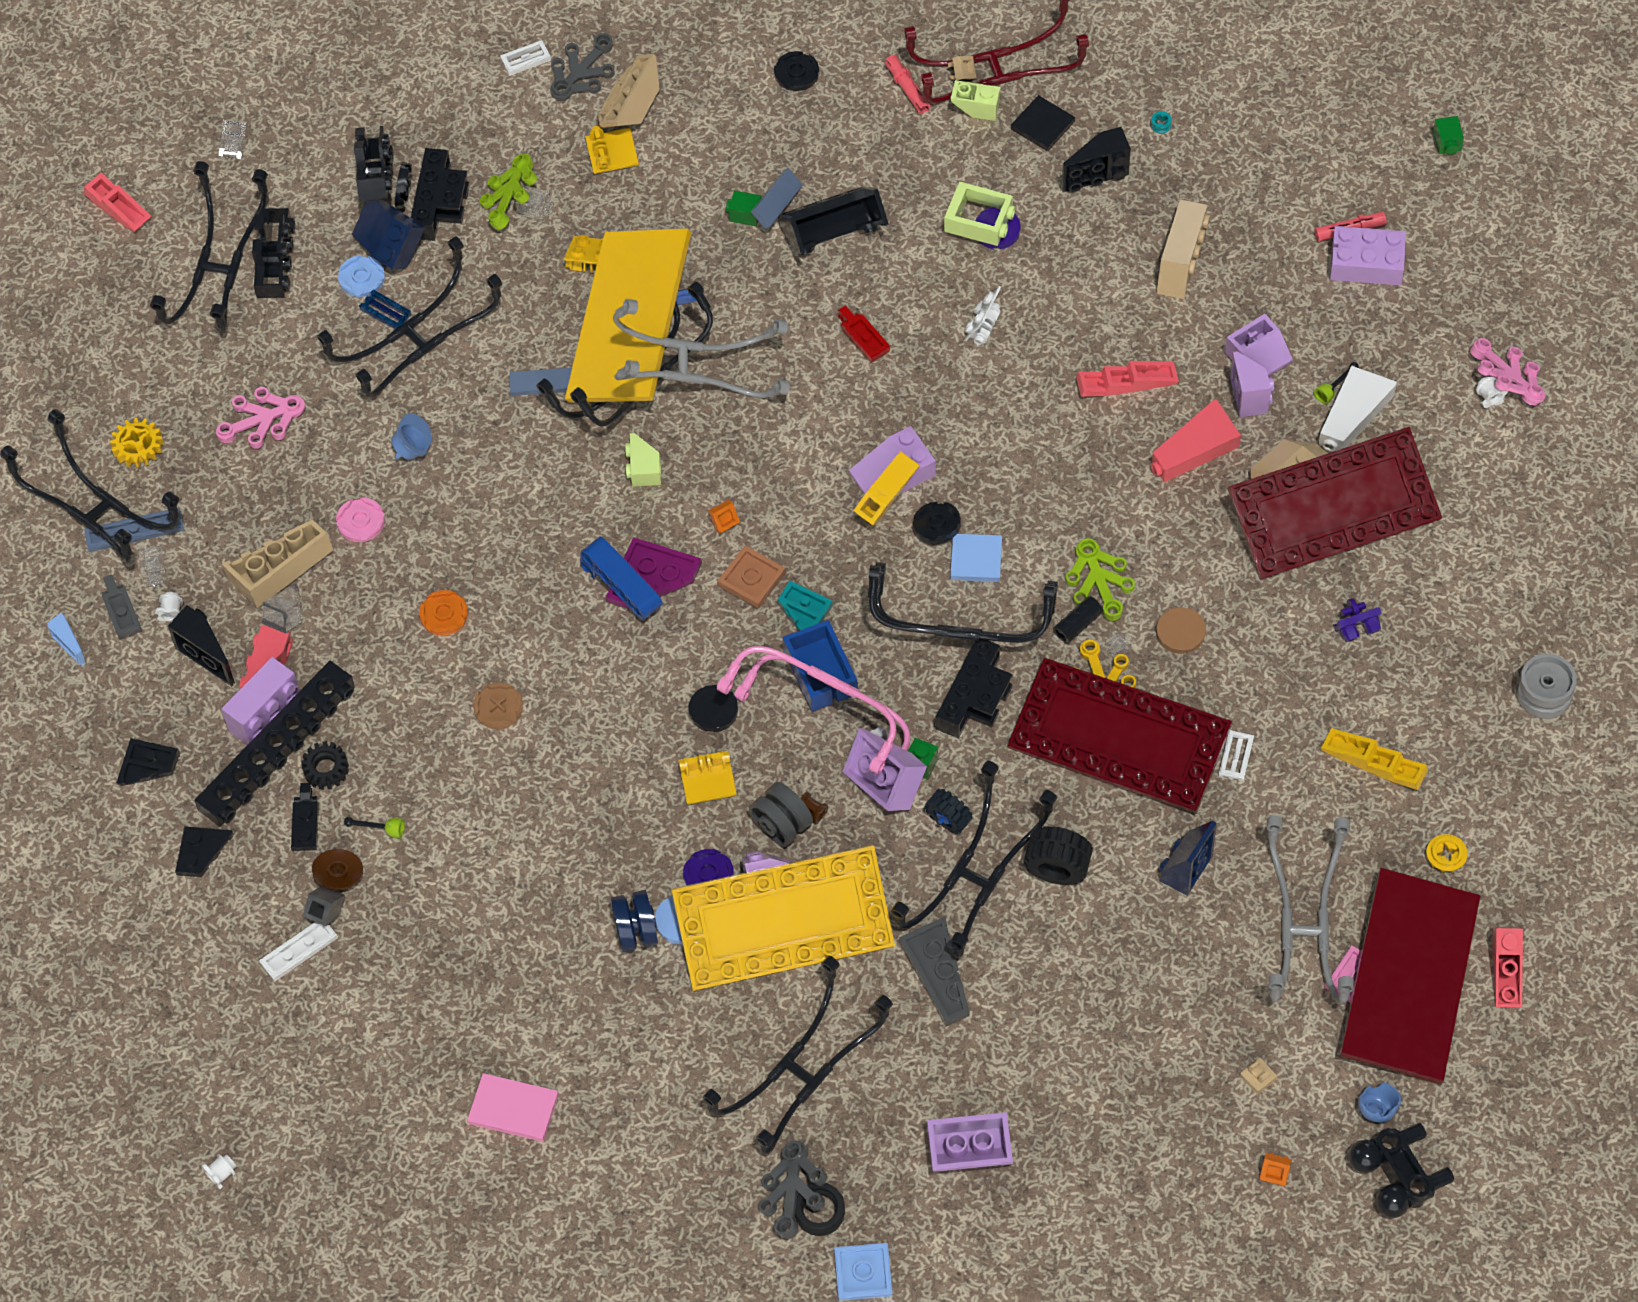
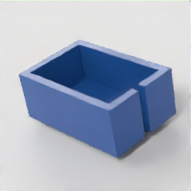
M829 620L783 637L784 653L809 666L813 665L858 689L857 678ZM789 663L812 712L833 704L832 699L834 698L839 702L851 697L808 675L807 671Z

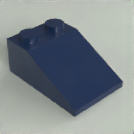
M382 199L369 200L365 202L352 235L376 260L390 269H405L411 261L425 227Z
M1210 821L1187 831L1183 839H1177L1172 848L1174 853L1170 859L1165 858L1160 866L1159 871L1161 872L1162 883L1188 896L1213 857L1216 822Z

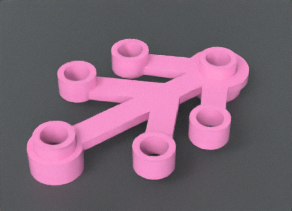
M1480 338L1473 343L1470 353L1475 358L1482 360L1477 368L1479 373L1485 376L1498 377L1495 386L1499 390L1522 394V399L1534 406L1544 401L1546 394L1537 383V374L1540 367L1534 362H1527L1523 369V372L1527 375V381L1521 377L1519 360L1523 352L1519 348L1510 347L1506 354L1509 360L1508 365L1492 351L1491 343L1487 339Z
M259 387L254 392L256 401L258 403L267 402L278 406L268 409L249 403L244 396L238 395L232 400L234 410L237 412L244 411L255 416L234 424L221 423L216 429L217 438L222 443H230L235 439L236 433L259 425L257 431L251 433L248 437L250 446L258 449L263 446V439L273 420L282 416L279 424H274L271 427L272 437L275 440H282L286 436V430L292 418L298 417L304 412V400L297 395L282 398L270 394L265 387ZM260 394H266L263 397H259ZM238 402H243L242 405H236ZM296 403V405L293 407L289 406L290 404ZM277 430H282L279 434L275 433ZM254 439H260L258 442H252Z

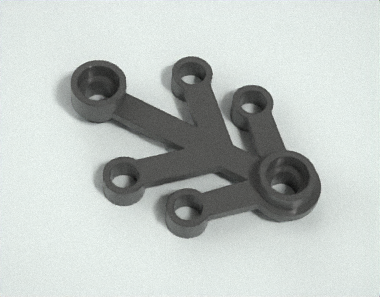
M600 33L594 38L595 48L580 64L578 63L577 56L579 54L578 45L569 43L565 46V53L569 57L571 70L566 79L563 74L565 69L564 60L555 58L551 61V68L555 72L556 80L552 83L550 92L555 99L565 100L576 92L589 91L592 94L598 93L601 90V84L597 79H591L583 83L575 82L578 79L597 76L609 79L615 75L614 66L611 64L589 68L602 53H607L612 49V37L609 34ZM575 49L574 52H569L568 50ZM555 64H562L560 67L554 66ZM607 69L611 70V72L606 73L604 71ZM594 84L597 85V87H595V88H591V87H590L591 85H594Z
M801 1141L788 1142L782 1150L783 1160L770 1173L765 1174L761 1180L762 1186L772 1192L759 1203V1210L764 1215H773L777 1210L776 1203L786 1194L784 1215L780 1216L774 1225L776 1233L784 1239L793 1238L798 1233V1223L794 1220L797 1191L806 1199L807 1205L814 1211L821 1210L825 1204L824 1198L819 1193L813 1192L799 1177L800 1167H802L809 1174V1180L814 1185L822 1186L827 1181V1174L821 1168H816L807 1159L808 1148ZM788 1170V1176L780 1184L779 1178ZM821 1174L819 1179L815 1180L816 1176ZM773 1179V1182L770 1185H767L768 1182ZM818 1199L817 1203L813 1205L814 1200ZM770 1204V1207L765 1210L766 1206Z

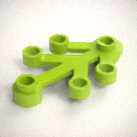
M527 153L517 155L512 161L511 168L500 177L498 175L491 176L487 181V185L495 192L492 195L485 193L479 199V203L485 209H489L502 197L498 208L492 210L488 215L489 223L495 230H501L509 223V217L505 211L513 193L514 199L519 204H524L530 197L529 193L521 186L519 182L520 177L522 176V180L527 186L533 185L538 179V176L532 171L534 165L532 157Z
M1090 538L1083 539L1076 546L1078 559L1072 570L1067 572L1065 578L1067 585L1077 586L1080 583V573L1088 563L1090 572L1080 590L1074 594V604L1078 606V603L1082 601H1078L1077 597L1083 596L1086 598L1096 583L1104 603L1103 616L1109 621H1116L1122 616L1123 605L1120 601L1113 599L1106 581L1119 586L1124 593L1134 591L1135 581L1130 577H1122L1101 568L1098 561L1111 565L1116 573H1122L1126 570L1127 561L1122 557H1114L1100 551V546L1095 540ZM1090 549L1092 553H1085L1084 550ZM1120 562L1124 566L1116 567L1115 564ZM1075 576L1077 577V580L1071 581L1069 580V577ZM1124 583H1130V584H1132V586L1129 587V588H1126V587H1124L1123 584H1124ZM1115 610L1117 613L1110 614L1108 611Z

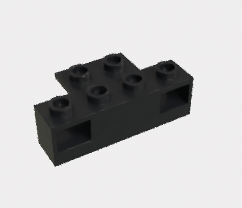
M380 126L379 137L366 138L365 127L356 128L355 139L357 141H354V153L357 167L356 183L359 201L387 199L388 190H392V159L394 158L389 134H384V127ZM371 159H380V161L371 162Z
M425 148L410 217L425 227L420 240L435 241L439 222L462 224L465 210L464 206H461L462 199H467L470 185L466 181L467 171L450 169L451 163L448 150Z
M263 208L260 214H255L254 229L259 231L260 238L253 239L252 256L255 263L254 289L257 298H285V291L290 289V277L287 275V270L292 269V259L289 256V251H293L294 246L293 237H290L291 232L295 231V218H291L289 208ZM273 223H279L278 241H272ZM279 277L278 284H268V278Z
M982 639L974 641L936 715V730L959 739L969 719L991 728L993 727L999 715V709L996 708L1000 700L1006 701L1013 685L1010 683L1013 674L996 668L1000 659L999 644Z

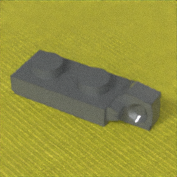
M112 575L104 577L103 580L107 591L102 592V598L119 640L141 632V625L126 588L123 585L117 587Z

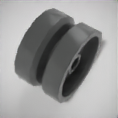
M776 781L765 791V797H758L748 806L751 817L757 826L770 839L782 847L788 846L797 837L796 831L803 832L813 823V817L805 803L794 791L781 782Z

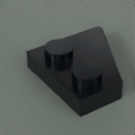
M130 738L116 782L117 785L125 786L173 775L180 751L178 748Z
M184 826L175 870L176 875L202 877L209 869L210 863L219 856L223 846L228 840L230 841L233 838V831Z

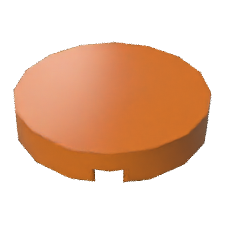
M439 590L428 595L424 603H421L419 617L422 626L428 632L447 636L456 633L465 625L468 620V607L465 599L457 595L456 592Z

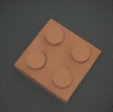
M745 545L718 579L717 583L719 587L759 609L785 575L786 568Z

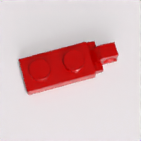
M846 305L838 309V318L842 321L840 324L841 328L871 363L890 351V345L863 314L856 313L854 315Z

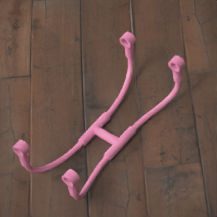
M752 646L743 650L736 657L735 661L731 662L725 676L720 679L717 685L718 691L728 694L733 686V680L741 667V661L751 653H767V655L761 657L754 664L751 670L749 669L742 684L735 691L736 699L741 702L747 699L750 694V688L758 675L757 671L763 663L774 659L782 660L807 671L808 675L853 698L857 697L884 714L889 722L890 732L887 741H884L877 756L872 760L869 766L870 771L878 775L882 772L887 756L893 747L892 743L896 735V722L901 726L904 733V742L901 748L907 751L910 744L909 728L896 712L859 692V689L773 648Z

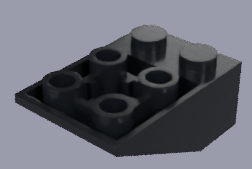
M1122 127L1099 132L1063 163L1062 192H1075L1082 187L1089 185L1098 186L1104 181L1120 180L1129 175L1131 148Z

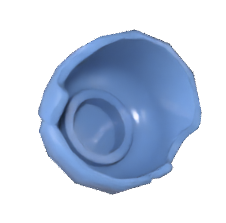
M1385 1082L1374 1088L1369 1085L1358 1099V1108L1367 1120L1377 1123L1390 1121L1398 1113L1401 1105V1095L1398 1090Z

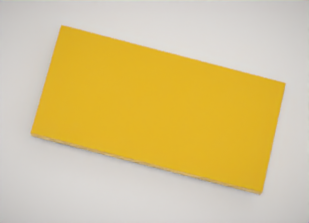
M688 228L604 233L565 395L568 403L574 402L570 393L577 387L586 393L588 402L653 401L658 377L616 380L614 376L619 369L625 366L627 360L638 361L640 366L639 372L660 371L665 347L638 339L622 331L614 323L613 315L618 308L623 306L625 299L637 300L638 310L636 314H627L619 318V320L627 327L642 334L661 339L668 337L691 237V231Z
M874 845L671 889L693 991L821 963L828 955L839 959L895 946Z

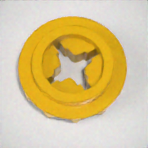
M1450 834L1434 837L1426 849L1427 860L1430 861L1432 868L1436 867L1442 873L1444 871H1451L1453 873L1459 868L1462 869L1468 857L1465 843L1460 838ZM1443 847L1447 849L1448 853L1453 852L1450 861L1445 856H1441Z

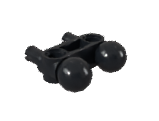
M1417 1123L1402 1131L1395 1128L1383 1129L1378 1136L1371 1140L1357 1141L1349 1150L1348 1158L1350 1165L1356 1171L1364 1174L1371 1173L1380 1166L1391 1184L1385 1185L1376 1195V1205L1378 1211L1383 1216L1389 1218L1401 1217L1407 1212L1408 1208L1421 1207L1426 1200L1434 1197L1435 1190L1454 1181V1175L1448 1167L1429 1176L1426 1175L1408 1145L1426 1138V1130L1421 1123ZM1383 1143L1390 1144L1393 1149L1386 1148ZM1410 1188H1417L1421 1193H1414Z

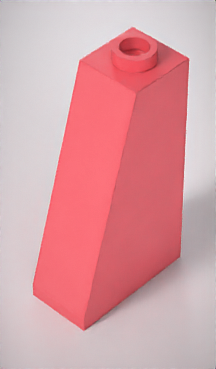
M1217 399L1209 403L1153 452L1150 466L1156 477L1160 476L1162 481L1166 482L1240 447L1241 434Z

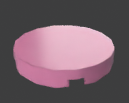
M364 497L360 498V500L352 499L343 504L336 515V521L340 534L347 540L366 542L375 538L382 531L385 524V516L381 506L376 501Z

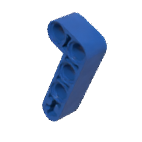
M599 536L580 552V564L583 570L592 574L591 578L599 576L640 619L644 620L662 606L663 603L659 595L603 537Z

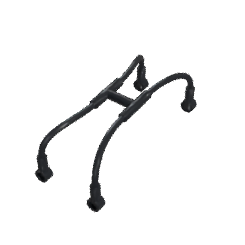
M197 161L193 172L199 176L200 183L204 188L208 211V231L206 243L202 247L192 279L193 284L184 303L172 317L166 318L167 314L164 308L166 299L162 296L154 295L150 307L156 311L157 317L161 322L172 324L181 317L191 303L198 285L202 282L205 271L225 273L227 276L224 282L225 289L222 305L213 304L210 311V316L215 319L217 327L224 333L227 330V305L230 289L233 288L243 256V248L254 229L255 215L241 238L237 250L234 251L230 265L208 262L214 229L213 204L209 188L210 181L207 174L209 165L206 162ZM256 169L252 177V181L257 184L261 194V201L255 214H260L267 200L268 188L266 180L268 174L261 169Z
M457 236L447 242L452 250L453 259L456 261L453 276L447 287L422 313L419 312L386 336V339L362 352L349 356H336L333 354L331 344L333 338L330 333L324 330L317 335L318 340L322 344L324 354L335 362H349L365 357L383 348L390 342H395L404 334L419 347L409 354L407 359L396 367L373 391H371L370 385L372 378L368 371L363 368L356 373L355 376L361 384L362 392L367 397L372 398L378 395L410 363L413 364L445 341V338L452 333L483 318L497 307L501 297L500 286H502V281L496 274H493L486 279V282L491 288L494 300L486 309L454 325L443 333L440 332L427 342L413 329L438 307L450 293L458 279L463 258L461 249L464 246Z
M694 281L687 290L697 300L701 309L707 315L705 329L694 340L695 342H702L712 328L713 315L710 309L711 305L703 293L702 285ZM675 302L674 325L667 337L674 339L680 324V311L677 302ZM678 354L668 363L665 362L660 367V371L671 370V367L678 362ZM543 378L536 385L538 390L545 395L552 408H555L561 415L568 418L586 416L595 425L602 427L608 426L617 420L634 402L626 401L611 417L602 421L595 417L594 411L608 402H597L590 406L586 393L577 387L570 393V396L582 411L569 412L560 406V401L554 394L553 386L547 379Z
M57 409L52 410L48 415V421L54 426L56 436L59 437L69 464L82 482L102 502L84 514L75 506H70L64 501L24 481L17 472L16 458L18 452L9 445L5 446L0 452L1 458L6 461L9 472L12 473L14 479L22 487L67 510L68 514L97 535H101L115 549L125 563H130L132 554L130 541L132 535L126 530L120 529L116 532L113 539L94 519L112 507L120 514L126 515L145 526L158 530H171L178 523L179 513L177 505L179 497L172 492H167L162 497V504L167 507L169 517L172 519L169 524L155 523L131 512L126 505L101 487L94 485L83 474L76 464L64 436L63 422L65 415Z
M876 562V565H870L867 597L869 598L871 614L879 623L892 629L979 641L982 639L1022 643L1033 641L1043 635L1050 625L1053 613H1055L1058 581L1048 580V584H1045L1042 611L1044 618L1042 625L1037 630L1029 633H997L982 631V629L940 624L932 626L904 622L889 616L881 605L886 563Z
M989 760L981 768V772L985 775L986 794L978 829L970 847L964 851L945 881L944 888L924 911L908 922L905 921V916L909 912L908 906L897 901L891 909V913L895 916L896 924L902 929H907L928 916L940 904L949 890L951 891L960 877L982 887L967 919L963 933L955 932L950 940L951 945L954 946V953L958 958H961L964 954L965 946L969 941L970 929L980 907L984 906L1004 874L1005 867L1029 841L1031 832L1036 828L1043 827L1053 811V804L1057 800L1056 794L1052 791L1044 790L1039 798V801L1043 804V816L1013 847L1000 865L996 866L989 879L966 868L974 856V850L984 831L991 804L995 774L999 770V767Z
M830 955L821 963L822 967L826 970L828 983L822 1004L813 1023L799 1042H796L767 1075L768 1078L749 1095L726 1108L718 1109L721 1097L713 1089H709L703 1095L704 1101L708 1104V1110L714 1115L721 1116L736 1111L752 1101L772 1082H776L786 1069L804 1081L806 1085L796 1095V1100L784 1115L774 1135L763 1129L756 1136L757 1141L761 1144V1150L765 1154H770L773 1151L785 1126L798 1106L809 1098L829 1073H831L832 1067L839 1060L874 1034L885 1023L889 1016V1009L893 1005L887 996L881 994L874 1002L875 1006L879 1009V1020L837 1053L828 1063H825L814 1076L794 1062L796 1057L804 1050L805 1044L814 1034L828 1007L833 991L836 970L840 966L839 962Z

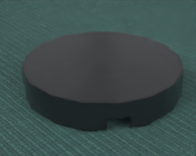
M801 51L788 52L778 59L776 66H774L775 80L781 87L790 91H803L812 87L817 82L820 74L816 59L810 54L809 56L803 54Z
M401 163L395 192L396 208L404 209L405 201H408L411 187V178L408 175L412 172L411 163Z
M930 502L922 506L915 513L914 521L912 522L917 538L924 543L940 544L951 540L958 534L961 528V517L954 505L948 502H943L944 504Z
M709 685L697 690L692 695L689 702V716L693 724L700 730L721 732L729 728L736 721L738 702L733 692L730 691L728 694H724L717 690V685Z

